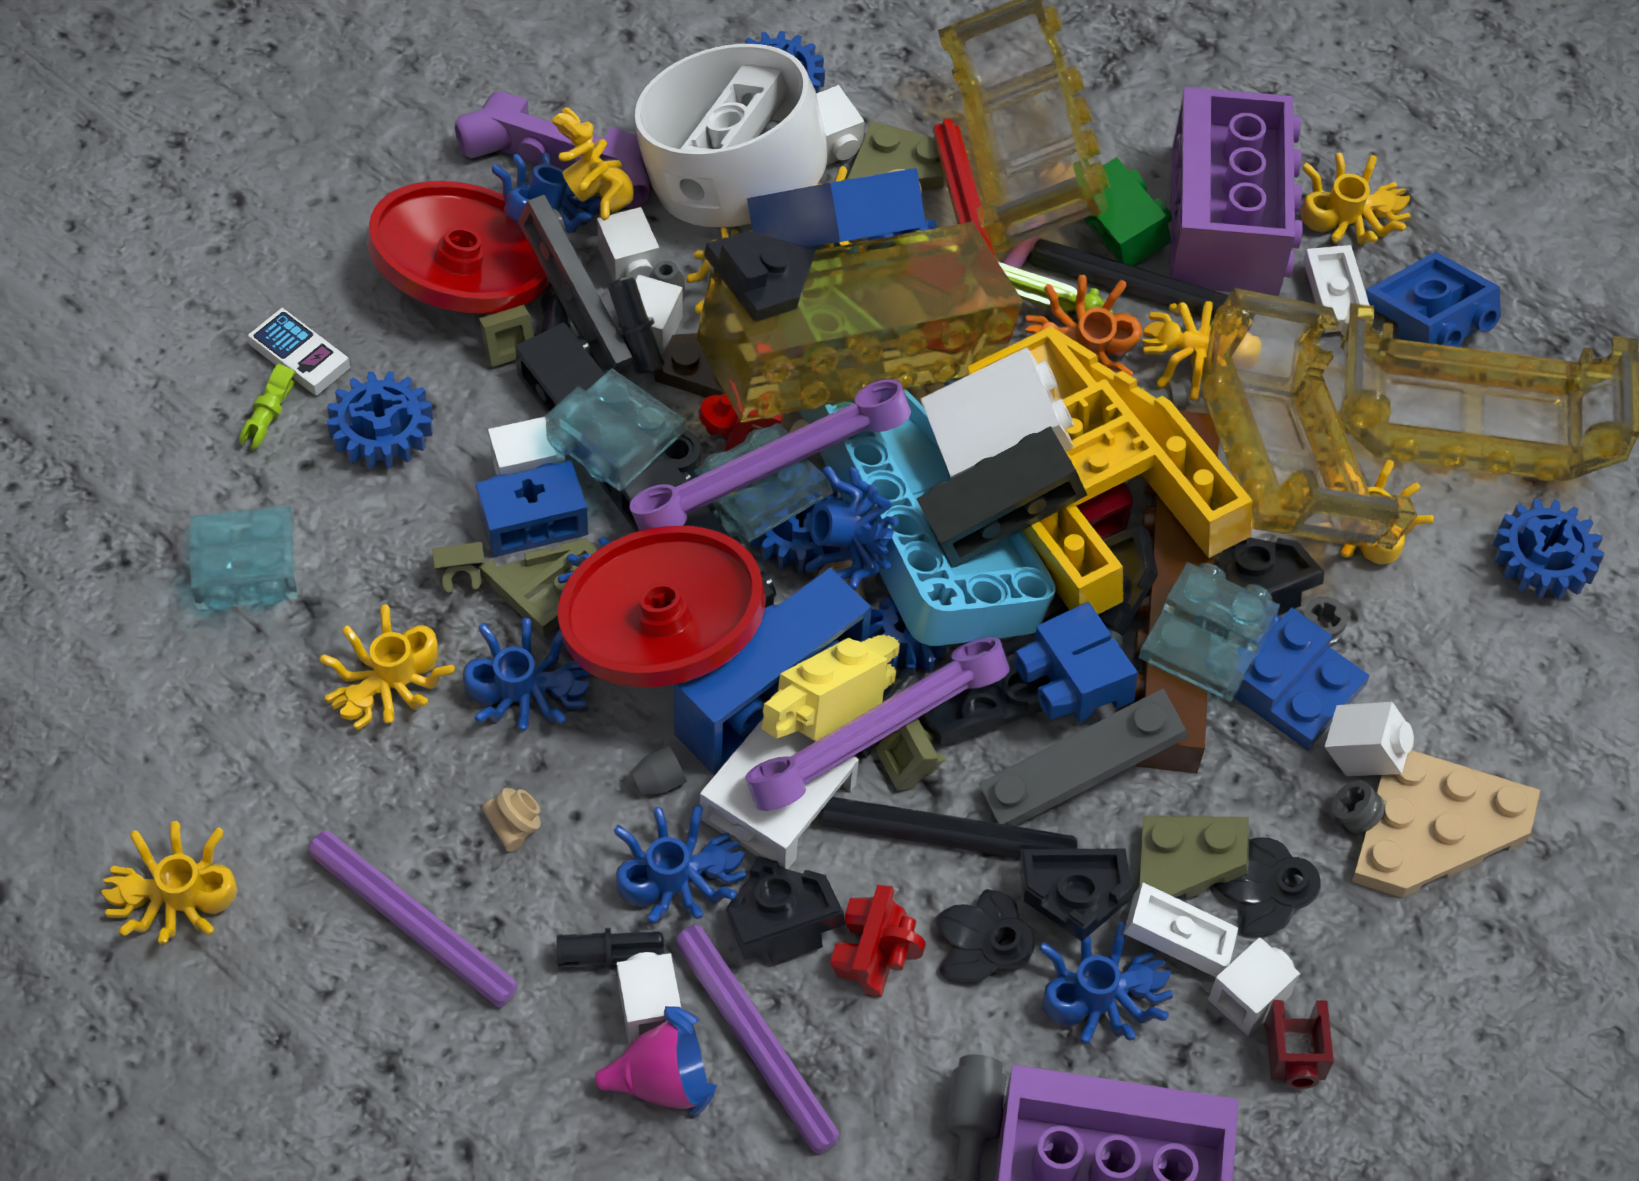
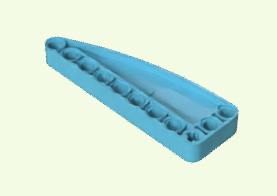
M798 305L797 309L780 315L770 350L771 356L803 420H806L808 424L855 403L856 394L865 386L885 379L896 380L858 345L812 309ZM904 387L903 390L911 414L903 424L884 432L864 430L820 451L826 466L832 467L841 481L851 484L849 468H856L859 470L860 479L870 485H875L878 494L889 499L892 504L889 510L869 524L873 526L886 516L897 518L900 522L897 526H888V528L894 530V533L886 546L889 556L883 557L891 564L890 569H883L880 565L878 566L879 573L913 638L929 646H942L970 642L985 637L1005 638L1029 635L1036 632V626L1042 624L1056 587L1046 566L1023 531L954 568L937 539L916 498L929 492L936 484L949 481L952 478L924 407ZM839 491L843 500L850 503L851 497ZM863 492L862 501L864 500V498H865V496H866L864 492ZM873 503L867 513L877 507V505Z

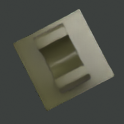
M524 305L501 312L487 313L488 316L479 318L486 357L492 367L516 360L515 346L534 337L530 314Z
M482 542L432 548L435 570L446 569L443 574L442 583L447 593L453 592L452 577L460 571L470 575L473 590L479 589L481 576L473 565L485 563Z
M918 718L886 736L875 748L897 790L913 789L925 774L934 773L946 759L944 754L936 753L931 744L934 735L932 732L922 728Z

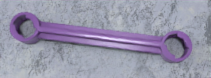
M893 379L873 382L856 394L855 403L676 487L661 484L641 491L630 502V510L639 531L663 526H683L687 520L688 513L864 430L884 432L900 426L911 414L902 384Z
M985 637L960 646L952 653L953 661L830 734L790 757L783 756L769 759L753 767L746 774L745 780L756 808L762 811H770L794 803L806 792L805 784L965 689L984 687L1005 677L1009 673L1010 667L1000 639Z

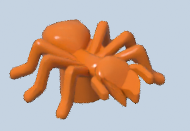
M1085 275L1078 277L1075 300L1078 324L1061 309L1058 295L1051 284H1047L1044 287V291L1050 300L1051 312L1066 327L1059 328L1043 316L1027 315L1025 321L1028 323L1042 324L1028 326L1025 328V333L1036 334L1052 326L1098 355L1100 363L1118 373L1124 371L1130 376H1133V371L1120 362H1112L1105 353L1113 356H1122L1131 352L1142 335V327L1138 319L1130 314H1112L1110 312L1114 303L1126 288V282L1123 280L1117 283L1101 308L1094 307L1085 311L1087 277Z

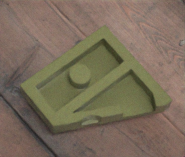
M871 121L847 178L849 180L884 174L895 169L907 170L917 168L922 190L943 188L946 182L934 137Z
M587 539L564 543L552 550L543 548L524 553L525 560L496 567L494 560L485 562L479 566L480 576L523 618H529L531 626L545 637L559 626V595L567 582L558 583V576L574 572L578 568L567 562L566 557L569 554L579 557L585 553L592 555L597 549Z
M1143 816L1139 887L1142 883H1145L1173 897L1184 894L1188 899L1205 892L1215 883H1226L1248 874L1249 817Z

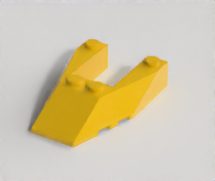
M1052 326L968 366V374L971 375L1028 347L1037 363L1044 360L1048 363L1058 385L1057 388L1050 390L1055 401L1063 400L1073 420L1074 426L1068 428L1067 432L1074 448L1065 452L1074 465L1087 496L1022 530L1050 573L1056 587V593L1069 610L1089 602L1095 612L1100 614L1123 602V566L1076 506L1139 474L1145 478L1208 558L1251 537L1253 500L1173 403L1164 396L1155 398L1137 386V380L1124 371L1115 373L1099 363L1098 355Z

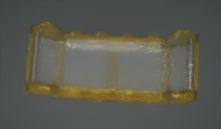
M1012 0L938 30L941 46L944 51H948L953 62L954 69L951 70L952 75L961 90L985 204L976 208L979 223L996 253L1085 217L1097 216L1107 209L1104 189L1109 188L1110 184L1101 161L1096 162L1095 157L1102 153L1094 130L1092 128L1087 129V124L1093 122L1089 105L1084 96L1079 97V92L1085 90L1084 82L1076 65L1070 67L1058 35V31L1063 30L1056 7L1054 4L1046 7L1044 0Z
M1233 288L1224 304L1217 309L1211 323L1202 392L1232 476L1253 500L1251 529L1349 546H1366L1392 550L1416 519L1417 513L1410 497L1393 494L1390 498V496L1375 493L1370 496L1322 375L1334 358L1332 351L1320 348V337L1325 328L1335 330L1339 325L1333 308Z
M1350 303L1341 331L1340 347L1344 350L1343 395L1337 423L1375 457L1393 459L1403 463L1418 462L1441 465L1449 469L1465 468L1488 471L1496 475L1512 474L1535 477L1544 481H1569L1628 459L1639 436L1638 339L1614 336L1611 341L1612 352L1608 356L1594 359L1593 349L1583 348L1578 362L1393 339L1392 323H1384L1381 332L1373 328L1374 306Z

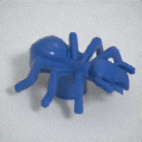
M547 153L542 154L541 164L534 167L528 186L525 181L526 165L519 154L513 155V162L517 167V188L512 189L509 173L497 164L492 166V173L502 180L503 198L506 201L504 205L505 215L517 225H519L517 221L527 201L541 195H545L551 208L556 209L560 213L565 224V231L569 234L575 232L580 225H586L588 222L593 221L594 215L600 211V200L596 199L589 202L591 199L589 198L582 202L577 198L565 181L562 174L563 170L551 165L550 155ZM577 208H580V209H582V210H584V211H586V212H581V213H580V212L577 210ZM567 213L573 218L572 221L569 220Z
M826 466L823 468V473L832 487L849 495L851 502L823 500L817 503L810 515V534L816 545L842 547V550L840 552L819 555L807 563L804 568L807 572H812L824 564L847 561L851 558L852 566L836 571V573L843 580L850 578L849 586L855 590L859 587L860 580L874 576L879 572L878 565L883 569H890L891 564L883 557L889 556L886 546L894 533V530L888 528V526H897L900 522L897 518L886 516L879 523L876 522L871 526L869 523L891 508L890 500L879 495L875 485L862 481L858 469L849 468L851 484H848L838 478L832 467ZM863 492H864L866 496H865L864 500L862 501ZM873 503L877 505V507L867 513ZM862 558L866 564V568H864Z
M529 618L522 620V648L512 646L501 650L498 640L487 624L482 623L479 625V632L486 640L493 660L489 658H476L469 661L463 670L464 689L470 698L477 703L491 705L500 702L496 709L490 706L475 714V720L478 723L488 718L497 722L503 717L513 702H520L518 729L526 731L529 726V696L533 694L548 722L553 723L557 721L560 724L565 722L566 716L559 709L555 708L552 710L544 695L546 690H549L555 699L561 700L565 708H586L585 700H569L568 698L578 699L589 691L590 683L588 681H579V679L589 678V672L583 670L577 662L567 663L554 672H545L558 661L564 641L560 629L553 639L548 656L535 667L534 659L531 655V620Z
M696 804L693 806L686 844L677 838L668 836L667 822L661 807H656L653 811L658 839L649 846L647 854L642 851L637 839L621 825H617L614 829L615 835L629 846L634 859L623 862L617 868L616 888L620 897L630 905L646 907L658 900L660 895L662 896L659 905L654 906L647 917L648 922L651 924H655L658 919L662 920L666 917L672 897L678 892L681 894L686 914L695 919L702 918L703 912L700 906L693 902L688 880L712 903L717 904L723 898L735 899L737 896L735 890L722 886L715 891L700 876L701 872L710 879L718 878L725 884L735 883L746 878L745 871L727 875L734 872L740 866L744 855L743 851L730 852L739 847V841L727 842L731 838L729 832L711 839L700 854L692 856L697 844L703 812L701 805Z
M1125 922L1118 923L1110 958L1100 955L1092 956L1090 935L1084 941H1081L1082 962L1078 967L1077 973L1066 969L1062 956L1046 942H1043L1039 948L1053 962L1057 975L1045 987L1042 1000L1043 1009L1054 1022L1066 1026L1078 1024L1089 1015L1087 1024L1080 1037V1042L1084 1045L1090 1043L1100 1015L1108 1012L1111 1027L1116 1037L1125 1036L1129 1041L1135 1039L1136 1033L1127 1023H1121L1115 1003L1116 999L1136 1021L1142 1024H1146L1154 1018L1165 1021L1169 1016L1167 1011L1156 1007H1150L1143 1011L1127 995L1129 993L1135 998H1145L1152 1004L1173 998L1172 990L1153 994L1166 986L1171 975L1170 970L1156 971L1164 967L1165 960L1147 962L1154 958V951H1148L1133 958L1132 965L1129 966L1127 972L1120 973L1118 965L1126 936L1123 934L1126 926Z

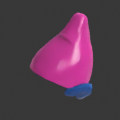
M665 1006L664 1017L667 1021L642 1034L629 1045L619 1058L608 1066L599 1069L595 1073L596 1086L602 1091L614 1090L631 1094L647 1102L664 1107L689 1108V1113L695 1118L710 1103L717 1087L715 1084L707 1083L700 1046L693 1026L700 1019L681 1007Z

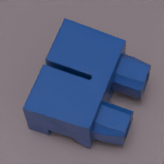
M1089 602L1036 626L1035 641L1015 652V669L1024 682L1029 683L1045 675L1051 680V683L1038 688L1040 707L1049 720L1073 713L1077 721L1081 723L1089 718L1094 709L1112 702L1117 709L1135 700L1138 672L1116 640H1111V633Z

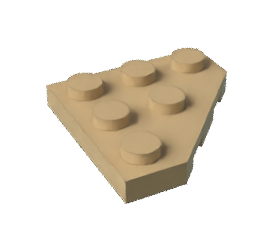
M1411 750L1407 753L1402 774L1380 775L1376 793L1385 801L1386 808L1379 823L1364 833L1351 882L1403 898L1419 891L1422 885L1444 875L1448 878L1482 863L1484 857L1505 848L1511 850L1526 843L1531 834L1541 790Z

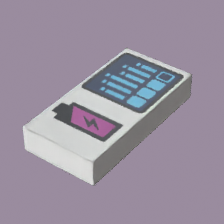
M284 308L279 309L248 334L251 347L273 364L277 365L279 363L296 370L292 378L315 396L350 369L349 358Z

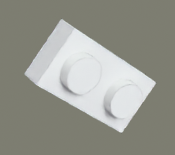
M1351 245L1306 249L1303 262L1324 333L1370 329L1373 315Z
M1142 883L1134 893L1123 934L1217 977L1230 965L1238 927L1148 884Z

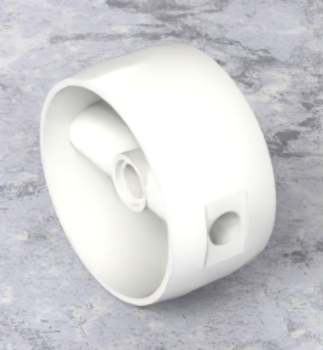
M733 44L695 53L679 60L659 73L645 87L637 101L635 108L637 140L650 183L664 208L676 218L690 224L705 227H735L751 224L747 198L815 186L825 171L827 163L826 132L816 91L802 63L790 53L779 48L761 44ZM770 120L782 121L771 130L760 135Z

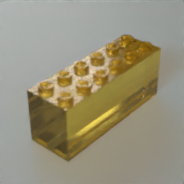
M968 222L816 250L797 309L757 322L752 320L717 272L712 269L709 274L696 340L742 423L855 400L856 394L862 388L880 380H897L902 384L903 390H906L910 387L935 382H946L954 378L968 376L969 365L1009 346L1023 300L975 224Z

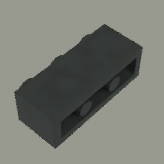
M1049 426L1038 433L1026 435L1018 444L994 457L980 460L973 468L959 476L936 484L929 492L916 499L954 568L1087 496V493L1074 465L1052 427Z

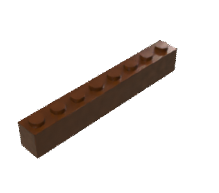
M1178 410L1218 458L1220 415ZM1144 480V494L1152 495L1151 506H1144L1142 526L1150 532L1158 576L1136 613L1137 617L1145 618L1144 630L1137 629L1134 644V659L1142 660V672H1138L1134 702L1164 688L1189 737L1137 763L1136 767L1197 774L1204 754L1206 740L1214 556L1210 558L1206 556L1149 483Z

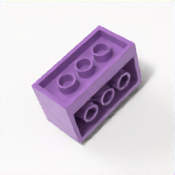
M1184 87L1171 147L1170 214L1172 222H1170V236L1172 243H1170L1169 277L1211 290L1279 296L1284 277L1291 278L1293 273L1294 250L1292 248L1299 249L1302 239V221L1295 220V213L1299 212L1301 206L1302 186L1294 184V177L1298 178L1301 167V150L1294 149V143H1298L1300 136L1301 116L1293 115V96Z
M1013 1064L1004 1099L993 1181H1233L1239 1099Z

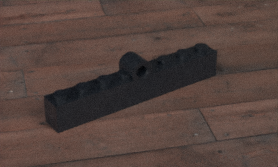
M565 322L515 346L517 375L636 532L639 529L630 510V502L638 493L649 487L661 484L676 487L701 475V444L697 436L682 428H672L661 432L659 435L657 433L652 435L645 427L643 417L636 404L631 400L625 401L618 392V386L612 373L607 368L601 369L593 359V354L587 341L581 335L576 337ZM712 503L688 513L687 520L683 524V526L714 530L731 537L722 526L721 517ZM737 536L731 537L732 539L736 540L744 546L743 542ZM760 571L765 590V608L774 605L776 589L770 577L764 571Z

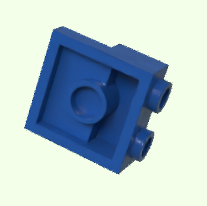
M1436 251L1366 289L1370 307L1398 323L1399 339L1429 357L1443 350L1447 352L1455 351L1460 347L1465 337L1478 330L1482 332L1492 330L1501 317L1500 286Z
M1291 608L1282 618L1273 613L1265 621L1257 635L1261 641L1253 650L1247 645H1243L1237 651L1228 665V670L1232 674L1226 692L1306 750H1309L1331 725L1336 706L1350 704L1366 686L1370 675L1329 647L1332 639L1331 634Z

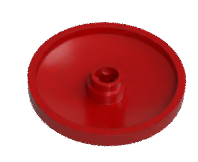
M427 181L410 184L392 191L383 197L373 209L367 232V249L372 262L391 284L422 302L457 312L496 313L533 301L545 290L549 283V279L521 227L505 215L504 205L506 201H504L503 194L462 182Z
M694 526L656 527L638 531L614 540L583 561L570 576L563 588L558 605V621L564 643L571 657L579 666L595 677L610 683L629 687L669 686L701 677L735 657L750 642L762 622L766 604L765 590L756 560L743 545L731 537L714 530Z

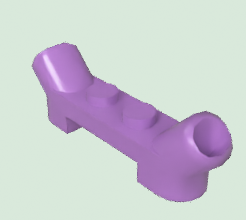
M492 93L482 109L460 115L455 122L454 130L462 154L470 159L501 150L513 155L519 154L522 158L533 163H541L542 154L547 153L550 155L551 165L563 171L581 159L579 156L571 161H560L558 155L561 152H567L575 148L571 140L561 134L552 122L530 116L527 99L509 93ZM610 127L604 138L607 146L599 157L603 161H621V169L630 177L634 190L633 200L622 209H633L647 201L651 195L652 185L646 172L637 135ZM593 136L592 142L595 143L601 138Z

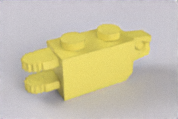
M884 634L873 636L872 639L868 638L863 642L847 638L780 673L778 692L764 703V720L762 721L761 730L777 739L798 731L816 742L881 704L884 689L888 688V685L892 686V683L895 682V667L887 663L892 658L895 659V656H898L900 643H898L895 637L885 636Z

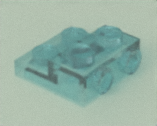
M613 368L587 391L578 386L545 416L547 439L550 445L558 453L565 456L569 454L584 465L594 479L600 482L606 481L620 492L685 432L684 418Z
M778 423L767 428L755 429L746 436L743 443L729 451L709 455L703 465L694 470L696 477L789 434V432ZM805 458L712 502V504L750 542L831 495L833 490L827 477Z
M291 506L190 516L192 546H190L191 588L197 610H226L232 606L256 603L273 605L283 600L298 599Z
M1187 562L1166 598L1163 611L1142 645L1139 658L1232 702L1274 625L1280 605L1273 602L1271 594L1258 585L1251 584L1243 588L1226 580L1225 573L1213 564L1202 563L1198 567Z

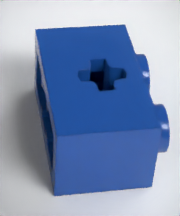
M572 460L558 464L547 463L536 469L511 475H496L488 480L476 483L478 509L493 558L589 535L587 506Z

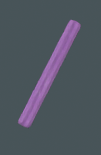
M322 831L311 841L308 848L314 860L497 1007H503L514 997L518 990L515 979L330 831Z
M695 924L681 931L676 936L677 948L811 1150L816 1154H820L832 1148L839 1141V1131L703 928Z

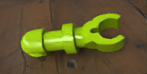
M279 363L275 366L264 390V395L256 397L252 405L254 413L251 419L246 420L241 429L239 442L242 446L246 444L250 436H254L251 450H256L262 445L268 434L267 428L270 422L278 420L283 410L280 404L286 400L294 386L295 380H292V377L295 375L296 370Z

